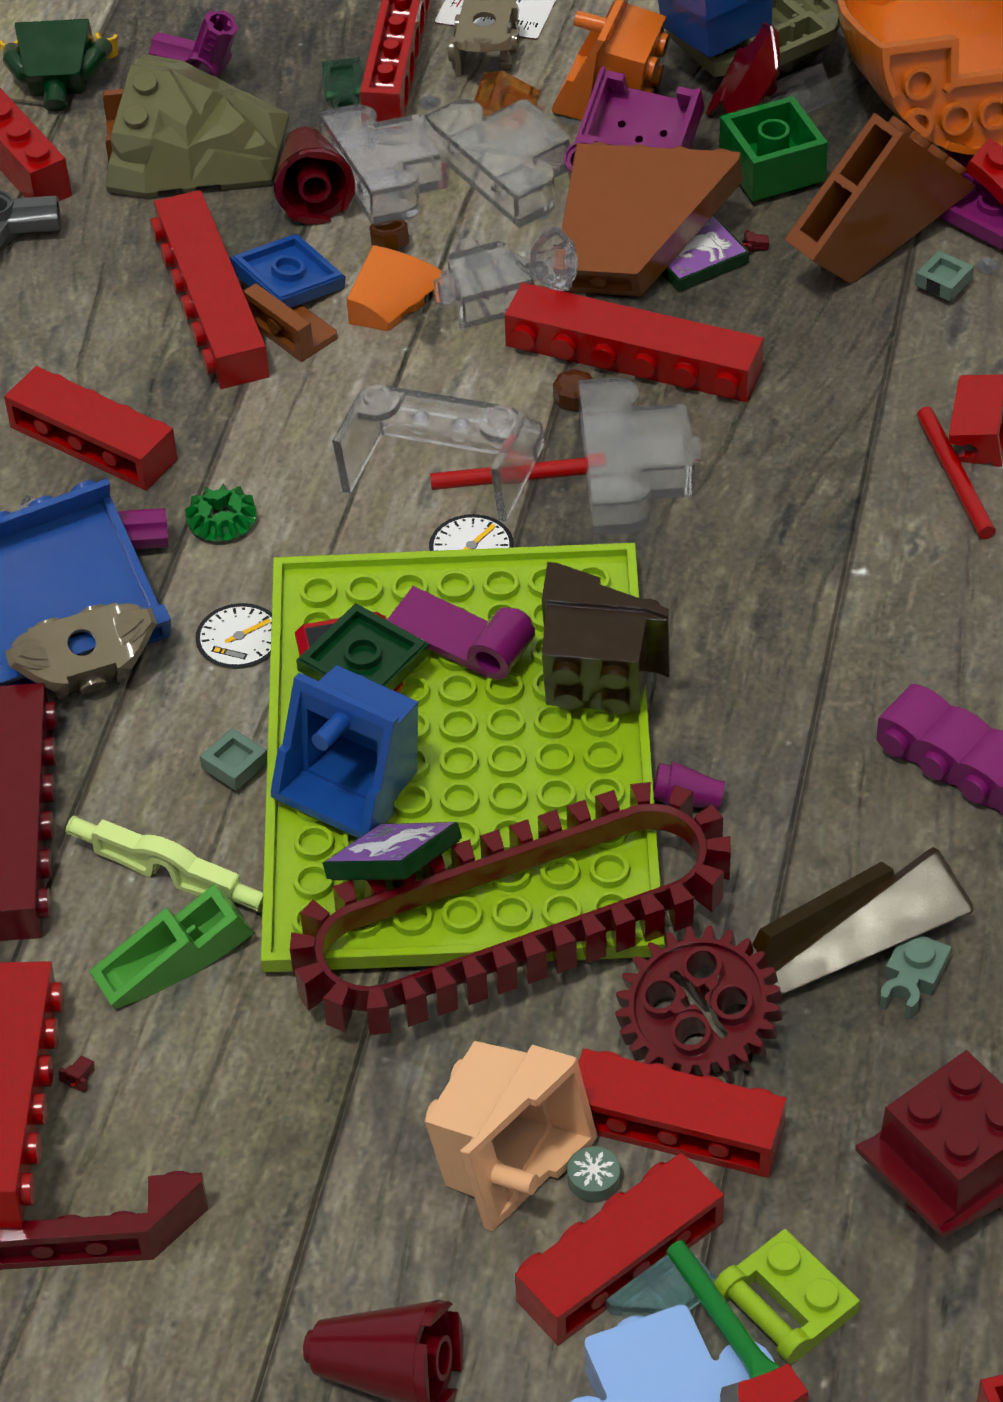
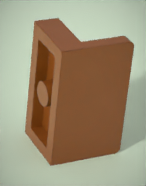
M257 283L243 291L259 331L300 362H303L337 340V330L300 304L290 308Z

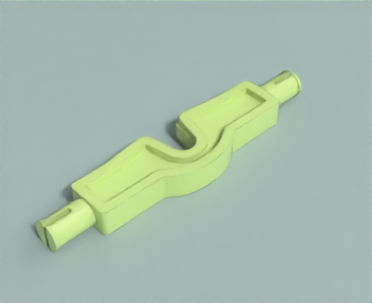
M75 815L68 821L66 834L93 844L94 852L100 856L122 864L146 877L156 874L162 865L169 871L173 884L177 889L200 896L215 884L234 903L236 902L256 910L258 913L262 912L263 892L241 884L239 874L196 857L188 849L174 841L156 835H141L103 819L98 825L80 819Z

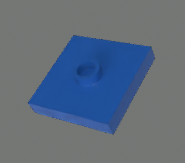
M298 234L230 257L236 275L249 287L257 283L290 308L345 288L346 276Z

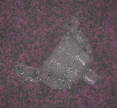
M554 226L545 229L535 239L529 260L517 253H513L505 242L496 241L480 245L475 238L463 239L456 246V252L451 253L447 257L448 269L441 272L438 279L433 280L434 301L442 307L448 306L453 302L460 330L503 319L522 282L533 285L536 282H540L545 287L558 291H568L572 287L571 282L576 279L578 272L576 270L578 268V256L576 255L575 244L559 227Z

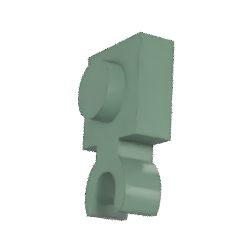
M922 935L898 944L886 965L885 978L888 981L881 989L880 1008L886 1010L890 1000L897 997L903 998L907 1001L905 1017L908 1019L914 1017L919 1007L920 992L933 995L951 959L952 946Z

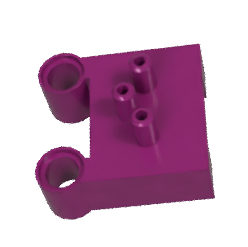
M601 66L576 140L564 153V162L569 179H571L577 143L591 144L603 142L608 145L622 146L642 144L648 147L659 148L681 146L691 149L705 108L701 88L694 90L678 86L677 98L628 88L625 74L608 71L605 67Z

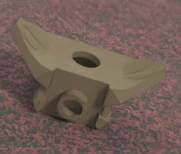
M463 0L461 13L455 16V38H450L448 47L449 62H455L456 77H462L467 51H500L501 70H512L513 56H511V53H518L520 27L517 26L519 7L515 0ZM480 17H490L495 20L489 26H478L474 23Z
M117 602L109 605H93L83 609L78 614L61 619L49 618L37 623L34 627L27 628V632L18 636L11 644V648L5 651L10 668L36 683H44L45 688L54 691L58 699L65 700L69 698V693L80 690L81 694H90L105 688L108 681L116 679L117 683L125 681L128 678L127 671L132 669L137 662L157 622L152 608H142L131 603L118 605ZM86 632L92 635L96 646L90 654L79 656L71 652L68 647V640Z

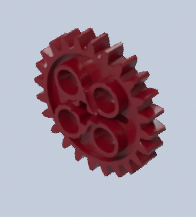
M689 926L686 927L685 939L679 942L671 932L666 933L667 947L661 949L652 942L648 943L652 956L649 960L638 956L633 957L638 974H622L625 986L629 990L616 992L620 1006L624 1007L615 1012L619 1025L625 1026L620 1030V1034L625 1044H632L629 1049L635 1061L645 1058L643 1063L664 1064L673 1070L692 1075L714 1077V1073L721 1071L723 1076L730 1082L733 1080L731 1067L735 1064H738L747 1071L752 1069L748 1059V1055L751 1052L763 1057L767 1055L761 1038L776 1039L778 1036L775 1026L771 1023L783 1020L781 1008L776 1004L783 1000L780 986L774 985L778 982L774 967L766 968L768 961L763 951L753 954L754 950L750 939L746 938L735 946L736 940L732 930L728 929L721 939L718 940L712 926H707L703 937L696 938L693 929ZM710 967L715 969L706 978L694 977L703 968ZM673 975L681 976L697 1002L702 1007L709 1008L713 1021L727 1033L726 1037L720 1038L711 1028L710 1023L699 1007L695 1004L690 1005L685 990L671 978ZM662 998H674V1001L665 1008L658 1009L653 1007ZM741 1003L746 1005L737 1014L729 1015L724 1013L728 1006ZM700 1033L705 1035L695 1045L683 1044V1041L691 1034Z

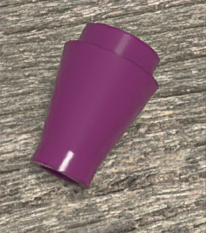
M673 760L671 765L659 763L653 786L654 801L669 806L674 785L693 791V808H707L712 804L716 809H720L725 781L711 778Z

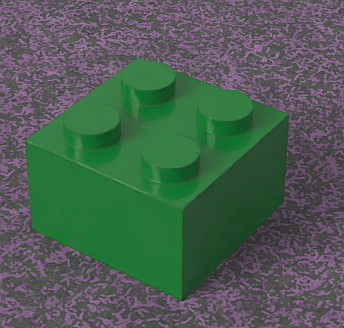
M794 95L720 116L719 149L740 152L743 179L740 185L752 202L826 181L828 141Z

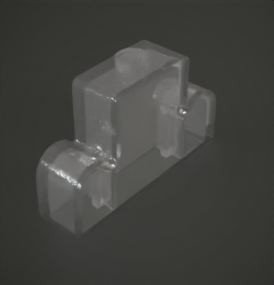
M467 99L453 101L424 115L426 147L518 228L547 215L554 209V178L567 172L564 153L570 146V135L554 119L546 116L529 100L521 99L486 117H483V108L479 103Z
M350 105L319 111V131L350 165L355 178L354 198L372 225L380 226L395 223V220L405 221L411 219L419 212V194L448 188L449 151L443 137L437 135L423 115L416 114L377 122L376 111L366 105Z
M624 378L579 380V415L584 457H587L588 463L586 476L593 535L641 531L651 521V499L691 497L694 495L695 463L701 462L700 437L692 436L688 408L684 404L639 407V390L630 380Z

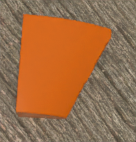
M373 245L347 297L349 324L390 331L402 322V318L406 314L416 312L425 305L424 297L436 288L445 291L449 287L450 276L416 257Z

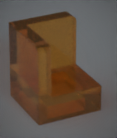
M504 71L485 72L471 109L482 115L499 114L520 126H527L541 91Z

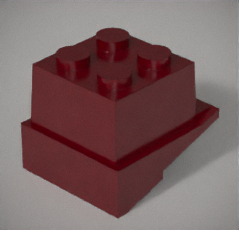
M967 1050L886 1106L881 1131L875 1136L857 1144L855 1147V1151L906 1201L907 1208L912 1212L918 1213L941 1238L958 1231L996 1209L1003 1210V1084Z

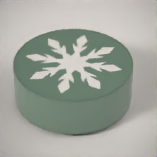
M598 1146L585 1147L575 1152L567 1165V1179L570 1190L580 1199L591 1202L602 1201L611 1197L620 1185V1163L617 1157L608 1149Z

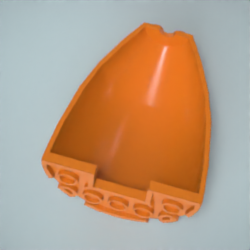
M837 0L840 25L854 63L881 100L902 121L928 141L952 152L975 155L989 138L1003 146V0Z

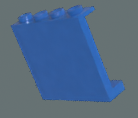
M108 478L98 482L93 480L81 482L74 486L70 492L54 498L52 496L37 498L28 507L12 513L8 511L0 512V686L36 683L10 668L5 651L11 648L13 641L21 634L27 632V628L34 627L37 623L49 618L61 619L78 614L83 609L93 605H109L117 602L118 605L131 603L142 608H152L157 625L146 645L170 637L171 618L165 605H159L110 496V482ZM87 632L68 640V647L71 652L79 656L90 654L96 646L95 639Z

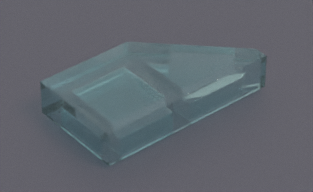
M665 1255L606 1299V1310L611 1315L622 1316L623 1312L654 1314L676 1305H685L690 1311L700 1301L669 1256ZM697 1258L714 1283L717 1277Z

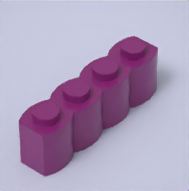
M911 684L878 718L876 740L891 756L916 762L931 779L956 785L968 800L987 807L996 808L1003 816V731L990 728L981 718L968 710L951 706L934 691L918 684Z

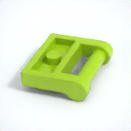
M786 1229L779 1232L737 1266L732 1265L726 1268L714 1281V1284L725 1300H732L778 1345L777 1353L789 1364L800 1360L860 1310V1300ZM756 1281L802 1327L792 1329L750 1285Z

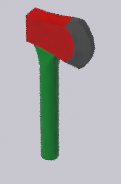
M679 1240L673 1243L667 1249V1255L743 1363L750 1378L722 1387L720 1402L808 1401V1390L789 1363L780 1367L760 1350L685 1241Z

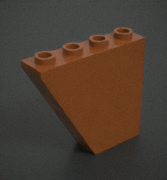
M874 113L784 240L815 263L852 284L968 195L976 185L963 177L967 168L901 120L892 116L887 122Z
M603 142L591 144L577 143L554 268L559 291L641 297L742 183L743 172L740 152H732L726 149L695 150L681 146L659 148L648 147L642 144L622 146L608 145Z

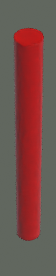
M931 407L921 408L917 412V418L979 538H991L995 534L996 529L936 414Z
M603 455L430 473L432 490L604 473L606 472V463Z

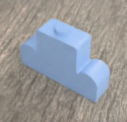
M676 1305L645 1317L641 1315L628 1317L614 1328L587 1337L584 1342L585 1372L596 1397H577L570 1402H720L722 1387L750 1378L743 1363L730 1345L723 1349L718 1360H713L688 1307ZM755 1342L760 1350L774 1362L767 1349Z

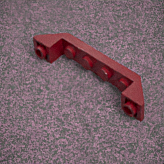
M172 1171L165 1175L148 1176V1213L136 1214L130 1211H119L108 1216L93 1217L63 1215L57 1219L32 1221L24 1219L22 1228H0V1270L154 1260L208 1210V1200L202 1172Z

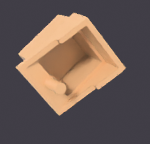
M474 1041L464 1058L459 1059L455 1063L450 1081L439 1099L432 1101L425 1117V1126L428 1130L445 1186L473 1196L483 1227L490 1231H494L530 1195H533L537 1188L550 1176L558 1179L567 1170V1165L572 1155L582 1148L592 1146L598 1137L577 1057L531 1045L526 1053Z

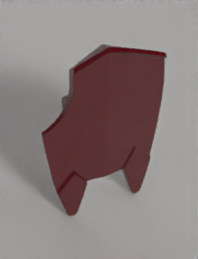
M765 22L762 23L761 29L750 45L745 48H738L718 91L714 93L706 111L707 116H712L722 105L727 114L757 106L765 96H771L776 92L777 86L775 81L780 74L779 33L774 26Z

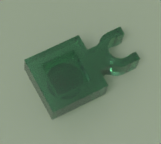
M360 57L322 61L326 102L333 101L335 122L341 121L340 112L346 108L354 110L355 119H361L358 98L360 97L363 73Z

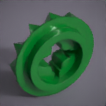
M224 483L219 490L213 491L205 487L202 496H191L190 506L185 509L189 529L196 536L208 541L221 542L236 539L247 533L257 518L253 496L245 495L241 486L228 490ZM224 507H228L229 512L220 510H222ZM213 509L219 510L220 512L218 514H213Z

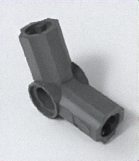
M0 190V248L2 245L14 241L18 234L61 231L60 205L57 196L12 199L8 192Z

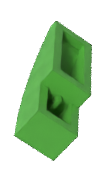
M213 884L176 915L166 907L90 969L89 972L111 1006L117 1009L154 995L203 970L229 953L255 932L234 902Z

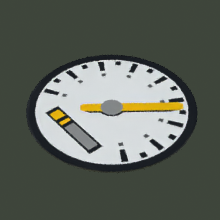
M478 514L461 515L447 520L433 532L429 542V551L514 547L512 534L503 523L492 517Z
M247 603L231 604L216 609L202 620L197 629L196 645L199 652L211 663L227 668L249 667L266 660L271 655L272 612L261 606Z

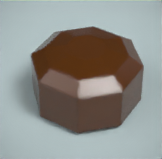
M396 218L380 219L369 226L372 246L375 245L397 251L409 244L408 226L404 220Z
M576 369L560 373L554 381L553 397L561 408L571 411L581 410L590 407L595 399L596 383L590 373Z

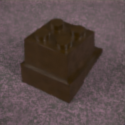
M547 562L542 594L544 623L542 663L546 705H554L565 710H575L578 708L600 709L611 714L640 713L648 672L658 673L666 677L670 676L669 609L660 606L659 602L654 599L643 600L601 585L600 577L559 563Z

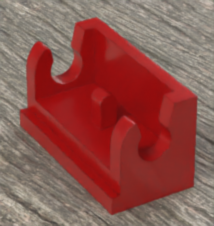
M1003 374L959 375L948 435L949 442L952 445H972L977 448L975 451H959L958 458L960 462L972 464L993 463L994 467L1003 465Z

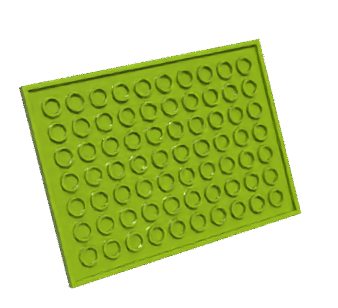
M635 543L274 557L261 941L263 973L293 971L290 956L291 932L303 934L300 913L312 899L326 909L330 915L336 912L333 886L350 880L327 879L322 863L359 839L271 797L277 751L283 744L294 677L301 673L297 670L296 660L300 656L295 639V631L303 624L340 618L355 603L371 612L385 615L386 619H388L412 586L488 622L500 608L520 609L530 617L535 628V637L507 677L501 680L488 678L429 649L430 655L402 681L403 690L400 693L418 701L417 773L394 800V815L386 824L458 822L462 839L458 843L470 839L476 861L481 859L480 835L499 829L505 851L510 849L509 825L528 819L533 840L539 839V815L557 809L562 830L567 829L566 806L586 799L591 820H594L595 796L611 790L615 791L620 810L630 807V784L651 782L650 804H654L646 684L640 713L611 714L604 710L588 708L565 710L554 705H546L542 663L544 637L542 594L547 562L559 563L600 577L601 585L639 598ZM649 829L632 832L351 930L341 936L331 946L325 962L330 970L437 966L660 887L656 830ZM451 848L442 853L446 871L452 869ZM422 868L415 872L416 881L423 879ZM353 880L357 901L365 899L363 880ZM385 880L387 891L394 889L393 880ZM640 920L636 921V946L616 953L611 931L606 932V957L600 959L633 958L634 956L642 958L652 957L648 943L652 942L663 949L665 948L664 936L645 942ZM581 941L577 942V960H586ZM552 952L547 953V961H554Z

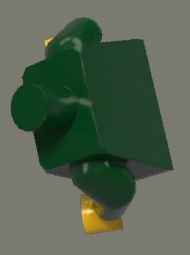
M89 19L15 22L17 40L8 44L4 43V40L0 41V49L5 66L18 82L28 85L31 95L43 96L44 108L49 111L64 110L67 107V94L83 93L86 90L87 80L94 78L105 60L118 55V34H114L111 38H102V34L96 32L94 42Z

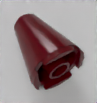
M304 126L293 130L286 139L274 179V193L278 204H280L292 220L304 224H324L331 221L330 217L340 211L343 213L349 208L355 195V178L348 162L322 133L313 127Z
M435 1300L321 1319L315 1324L313 1330H309L305 1336L303 1343L304 1360L310 1364L311 1370L316 1376L390 1402H453L457 1389L447 1387L451 1371H462L464 1336L459 1312L448 1311L453 1305L450 1301Z

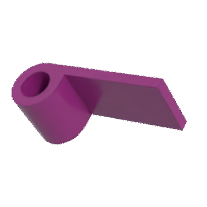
M415 586L411 587L387 619V621L429 643L430 650L488 678L499 680L507 677L535 637V628L530 617L520 609L500 608L488 622Z

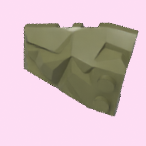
M143 54L138 58L137 64L133 63L130 66L112 129V153L108 163L107 192L148 199L158 198V191L183 189V193L196 191V187L219 185L221 191L271 186L289 122V113L182 60Z

